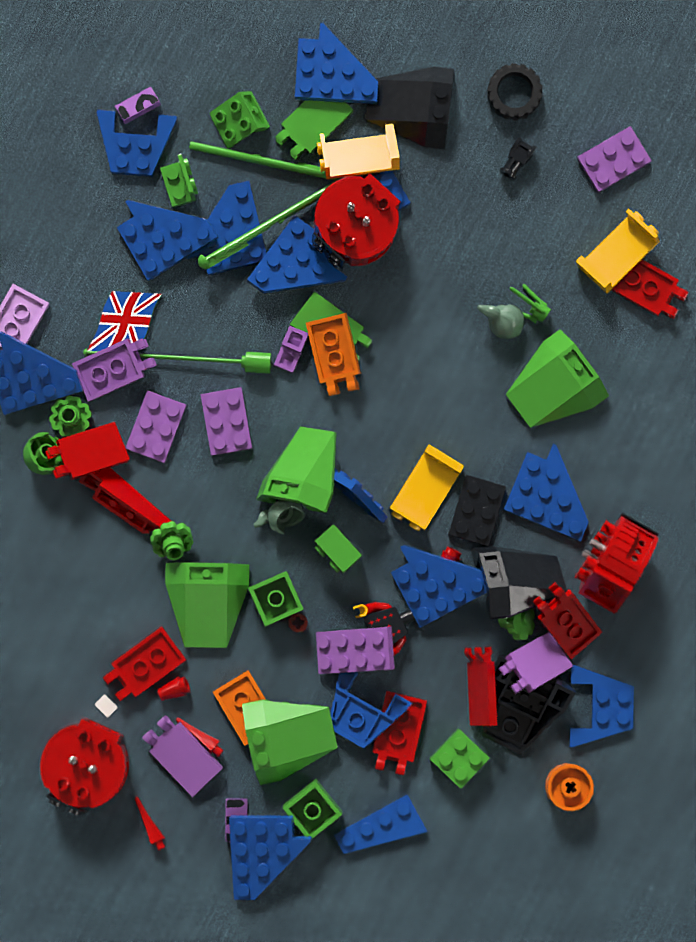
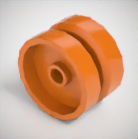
M564 763L557 765L549 772L545 781V790L547 797L554 805L563 810L575 811L582 809L589 803L593 796L594 784L592 777L584 768L576 764ZM566 783L572 784L571 790H567Z

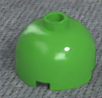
M40 432L31 437L23 449L25 465L33 473L39 475L52 474L55 467L63 465L61 456L49 460L46 457L45 451H48L47 448L57 446L56 441L59 439L56 436L53 438L47 432Z

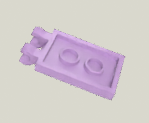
M12 284L0 305V331L28 344L50 304Z

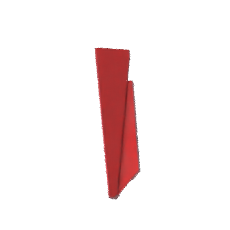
M112 468L83 476L79 480L81 484L95 491L92 499L143 534H149L155 529H160L161 524L171 521Z

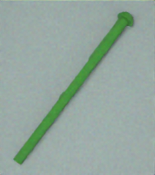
M190 142L189 149L326 179L325 171L321 172L319 166L300 162L294 164L262 157L259 154L252 155ZM345 177L333 178L330 180L337 181Z
M331 184L206 257L201 254L198 258V265L202 269H209L249 245L247 243L249 240L265 232L275 223L281 224L285 219L318 201L325 189Z

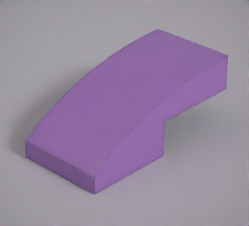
M289 326L274 366L293 374L308 338V333Z

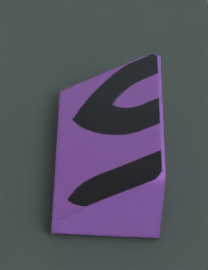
M149 87L119 103L115 108L124 124H127L161 104L153 89Z
M226 798L225 842H231L229 817L231 815H247L248 798Z

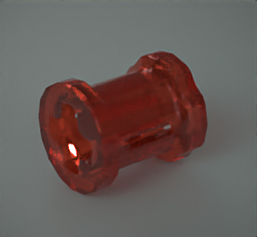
M299 613L292 615L289 619V627L294 632H303L308 624L306 617ZM296 617H300V620L304 621V624L300 627L301 629H297L295 625H292V622L296 621Z

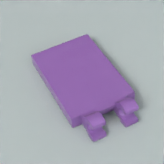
M142 338L133 343L130 342V339H125L72 363L73 368L78 372L88 402L144 378V370L157 366L154 358L142 361L138 353L139 350L149 347L146 339Z
M547 632L506 656L505 658L508 662L500 667L499 670L503 676L514 670L520 680L511 686L513 691L517 693L526 688L528 693L569 670L573 665L555 639Z
M165 715L157 722L159 727L165 730V732L158 737L151 729L142 738L153 746L149 752L193 797L223 766L181 722L175 726Z

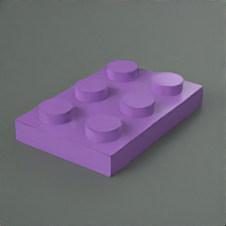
M631 126L577 157L597 193L651 163L650 157Z
M242 388L200 394L211 456L252 449Z
M147 390L126 449L165 463L187 405Z

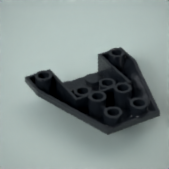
M495 546L471 549L476 568L481 567L486 585L487 597L485 603L490 620L511 618L536 606L533 601L538 596L545 602L556 598L549 589L554 582L564 592L567 591L557 556Z

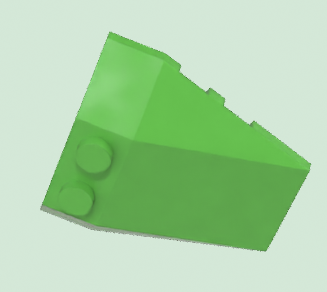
M264 699L242 704L245 731L254 771L260 785L281 781L338 748L328 706L300 705Z

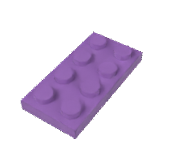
M392 627L316 632L318 674L394 669Z

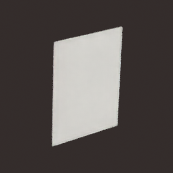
M105 694L94 704L107 718L118 708Z

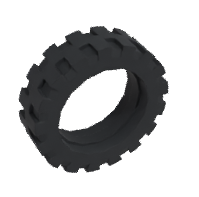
M512 63L508 66L504 65L501 69L495 71L489 81L487 99L490 102V107L495 110L498 116L501 115L504 119L516 121L521 118L525 119L528 115L535 112L540 104L543 88L539 76L534 73L533 69L526 68L524 64L517 65V63ZM519 76L530 84L532 95L526 105L520 108H510L501 102L498 96V86L505 78Z

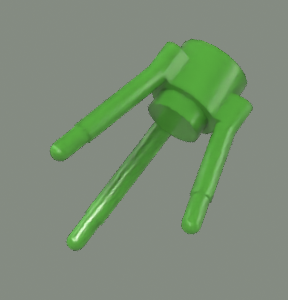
M525 284L522 287L536 301L535 303L514 287H510L513 293L532 306L529 311L532 315L522 312L524 318L534 323L537 320L543 322L551 310L547 307V303L542 301Z

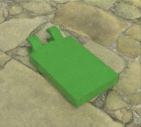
M305 100L281 124L284 130L276 135L275 141L282 146L291 138L297 145L290 150V155L297 160L305 150L311 154L317 148V142H320V134L324 133L326 140L354 110L346 102Z
M314 291L292 320L290 326L308 333L307 322L335 316L344 312ZM348 316L354 346L359 342L368 349L372 340L362 334L364 327Z

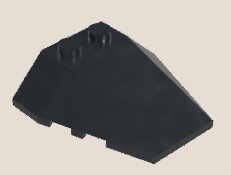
M429 67L375 78L378 81L377 104H367L366 121L385 129V125L393 124L395 133L402 138L409 139L424 148L445 150L454 69Z
M499 654L495 662L497 726H483L482 736L521 754L555 719L567 710L576 691L557 676L528 693L526 688L515 693L511 686L520 679L514 670L503 676L499 668L508 662L505 658L508 655Z

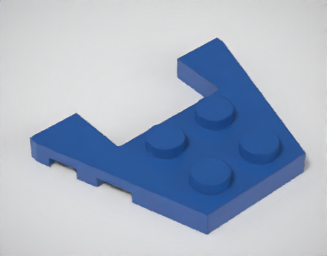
M97 110L111 173L153 177L174 125H176L177 116L158 115L157 135L153 136L115 133L116 111Z
M573 665L570 668V684H592L591 728H569V747H575L633 729L634 686Z
M358 672L339 673L330 713L334 732L366 749L405 713L413 703L395 694L384 713L349 693L352 684L359 674Z

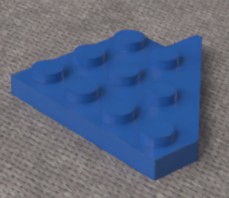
M320 23L319 39L299 38L295 100L377 104L378 81L324 23Z
M249 181L228 186L208 218L219 238L193 253L186 260L199 257L201 254L206 257L260 225ZM262 233L247 242L249 245L207 269L208 275L258 264L266 254Z
M130 200L125 202L134 217L117 227L148 281L219 238L207 219Z
M294 215L246 282L262 293L345 282L347 276L334 268L327 260L329 257L324 252L320 254L312 246L314 244L312 242L314 228Z
M0 331V343L2 346V350H0V405L4 415L83 391L76 369Z
M552 445L547 459L527 452L503 510L581 542L589 521L557 445Z
M407 545L400 547L408 563L392 571L391 574L420 628L487 593L481 569Z
M231 815L229 817L234 900H255L311 842L312 836H294L293 816Z

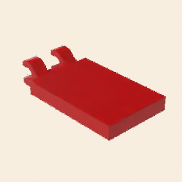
M643 259L611 290L657 317L663 312L671 319H674L678 313V309L669 305L672 298L675 296L684 302L689 293L677 286L679 282L677 278Z
M115 422L58 439L56 441L57 446L47 448L48 451H45L48 460L61 456L64 465L55 467V470L52 471L55 479L69 475L70 479L74 480L130 460Z
M554 582L549 589L556 598L547 604L538 596L533 603L542 612L537 616L565 654L572 660L603 632L573 592L570 590L564 592Z
M161 626L113 661L111 665L114 669L103 676V679L109 684L118 678L124 688L115 695L119 701H122L131 693L135 697L139 696L185 662L186 658Z
M475 647L474 655L472 654V648H465L464 654L470 661L467 663L470 726H497L495 664L491 662L492 648L485 647L484 655L482 654L481 647Z
M386 691L382 712L384 713L395 694L413 704L375 739L372 753L378 754L375 769L383 771L385 761L391 760L398 762L395 774L404 775L407 761H414L427 700Z

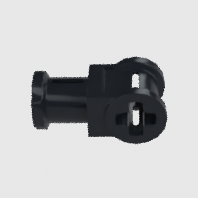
M519 136L510 150L507 163L499 171L505 177L515 180L520 167L523 168L526 162L530 160L537 147L522 141V137Z

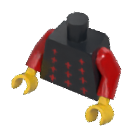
M381 602L354 606L353 609L358 608L360 610V615L355 616V618L363 617L368 628L392 627L393 655H397L407 641L406 635L408 632L405 625L416 621L412 611L409 609L399 614L396 607L392 608L389 603Z

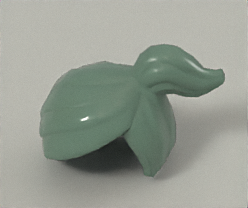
M515 305L477 306V309L488 317L489 328L495 336L502 339H513L521 334L524 326V315Z
M278 500L271 505L269 510L260 512L258 520L253 525L257 528L269 523L274 531L284 534L285 526L297 525L303 520L305 514L300 503Z

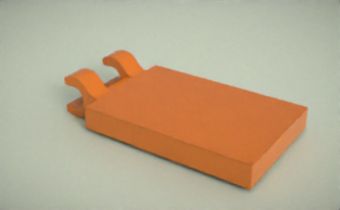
M347 313L307 322L306 327L319 382H326L328 395L340 394L337 383L346 381L348 391L360 389L355 375L361 374Z
M249 670L213 691L244 746L248 745L242 704L262 699L266 700Z

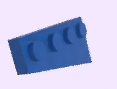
M408 794L337 832L334 834V837L343 854L428 831Z

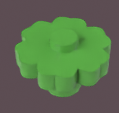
M69 395L65 398V401L58 399L51 407V411L54 413L49 417L51 426L54 430L59 431L62 437H68L90 428L88 421L92 417L88 404L82 403L79 397Z
M174 521L161 524L160 529L153 530L150 537L153 552L159 557L166 556L170 560L180 559L184 551H190L193 545L191 529L184 523L176 525Z
M533 608L511 618L498 619L501 628H505L509 634H512L514 640H527L528 636L533 634L535 613Z

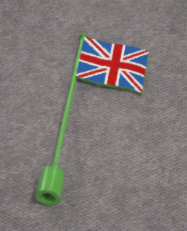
M112 291L104 305L97 332L89 348L84 349L83 354L85 356L92 355L125 339H130L131 343L142 338L145 339L154 308L162 294ZM246 352V356L242 355V359L139 353L141 358L241 364V368H245V372L271 373L272 353Z

